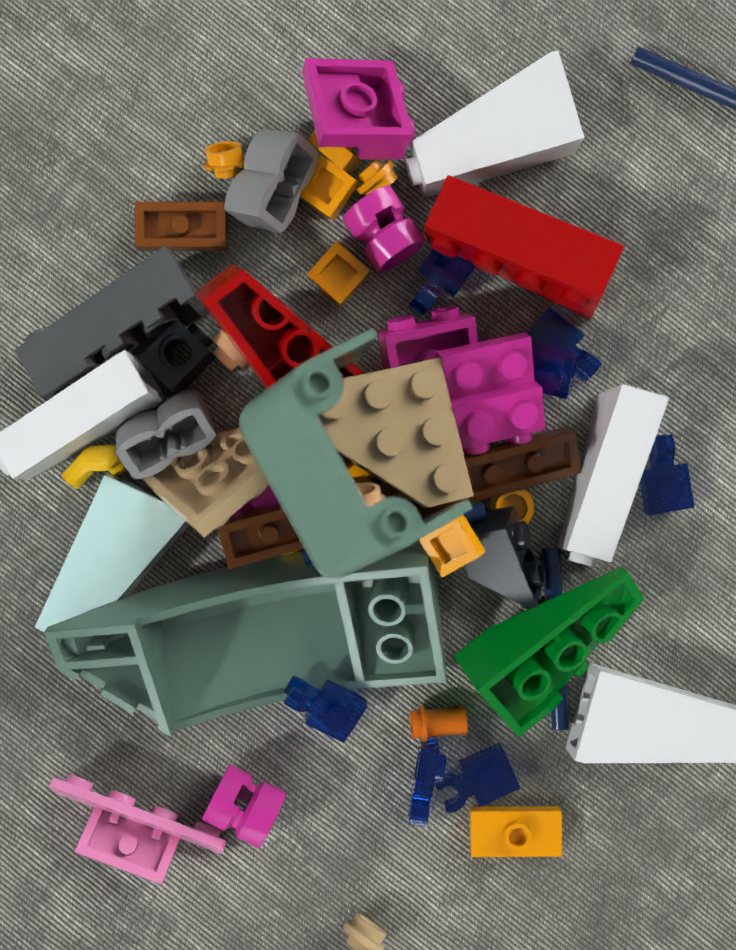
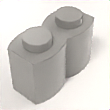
M269 129L260 130L249 144L244 159V169L236 175L229 186L224 210L245 226L276 233L283 232L291 223L296 213L300 192L309 184L315 173L319 151L300 133Z
M197 389L177 392L164 400L157 410L140 412L121 424L116 432V454L133 479L155 475L165 469L174 457L194 454L205 448L214 439L216 433L212 414Z

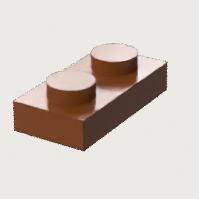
M225 201L135 202V248L139 251H158L163 246H166L169 251H228V212L224 210Z

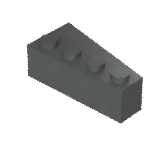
M163 246L86 301L70 310L50 326L30 333L25 338L26 342L16 348L15 352L41 397L49 400L120 352L125 350L135 357L143 353L174 321L178 320L185 327H188L193 322L200 320L210 313L195 295L197 290L185 269L169 249Z

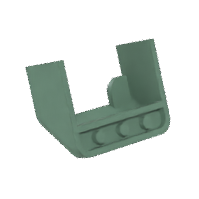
M372 328L302 363L249 401L243 408L239 419V429L242 437L310 560L318 572L329 578H341L353 574L409 546L473 509L470 502L465 500L446 507L422 521L415 507L403 498L388 497L370 507L364 501L318 415L333 408L343 394L344 383L338 369L360 359L377 338Z

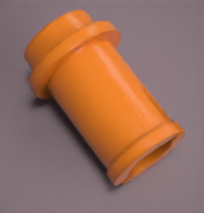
M419 705L418 710L409 712L412 739L420 738L422 743L427 742V737L467 735L468 724L464 705L426 710L423 705Z

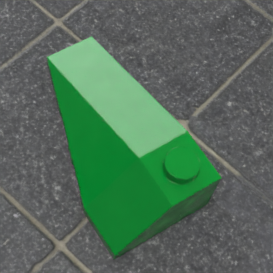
M620 567L541 603L537 607L528 609L489 627L453 657L477 691L519 738L556 708L563 699V696L558 691L564 687L573 674L579 677L584 674L590 666L586 658L599 643L611 641L643 602L644 597L628 571L624 567Z

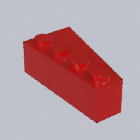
M447 175L424 226L426 239L431 242L430 246L435 251L449 257L457 255L473 263L474 266L484 272L498 275L588 320H591L625 247L622 244L450 175Z
M232 264L195 292V295L266 389L302 363L333 348L319 333L295 315L292 310L248 272ZM353 363L338 369L342 378L364 374Z

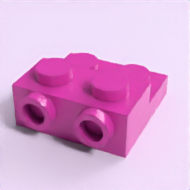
M305 58L302 75L319 147H356L359 159H403L407 147L411 146L412 140H414L415 126L413 119L408 117L404 103L405 89L403 82L398 81L394 62Z
M445 306L432 310V319L415 322L413 315H406L387 320L388 328L377 330L383 369L437 358L436 351L477 343L478 335L475 316L466 312L459 313L458 306Z
M523 332L436 351V357L441 360L464 453L472 455L485 453L490 450L491 442L504 439L511 444L527 443L533 439V432L545 430L542 386L535 382L531 336Z

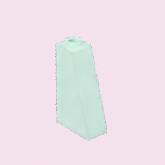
M104 475L34 628L44 632L48 626L126 598L190 524L153 492L118 476Z

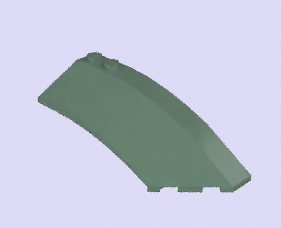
M419 540L353 574L341 578L326 577L318 572L313 564L306 566L302 551L272 557L229 570L228 567L216 569L147 589L48 626L44 631L58 671L73 680H76L79 675L102 688L100 696L131 714L136 709L156 720L158 722L156 729L171 738L174 731L224 715L271 703L354 689L447 682L435 567Z

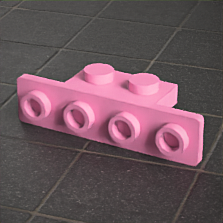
M68 774L66 780L63 781L53 777L49 785L56 794L94 807L74 851L76 854L160 885L163 884L180 839L219 854H223L227 841L219 838L221 830L197 821L193 828L176 822L178 814L158 806H153L151 812L133 807L136 799L118 791L111 790L108 797L91 791L94 784L83 778Z

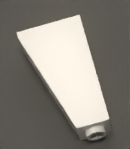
M559 51L548 53L412 140L411 158L405 159L406 169L411 185H419L423 198L439 194L447 175L474 184L576 153L584 140V134Z
M124 350L0 432V469L7 476L11 475L12 479L29 480L116 432L123 422L134 415L157 409L166 400V397L153 373L137 357Z
M624 384L598 395L580 461L581 473L576 476L557 548L570 551L568 560L595 567L597 559L608 562L612 561L669 400L668 396Z
M589 663L590 666L587 670L565 748L575 761L581 763H736V705Z

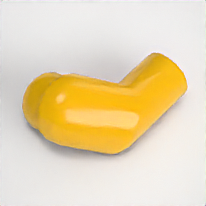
M91 445L79 454L61 476L71 486L79 489L95 471L108 470L113 476H121L127 469L116 454V445Z

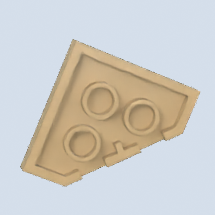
M440 358L343 378L344 389L340 400L333 408L318 415L337 452L380 481L388 483L409 496V499L424 508L474 496Z
M239 428L216 433L214 439L202 450L188 456L174 457L172 462L159 473L141 478V481L147 488L204 538L213 530L222 527L231 515L249 500L259 496L269 485L242 437Z

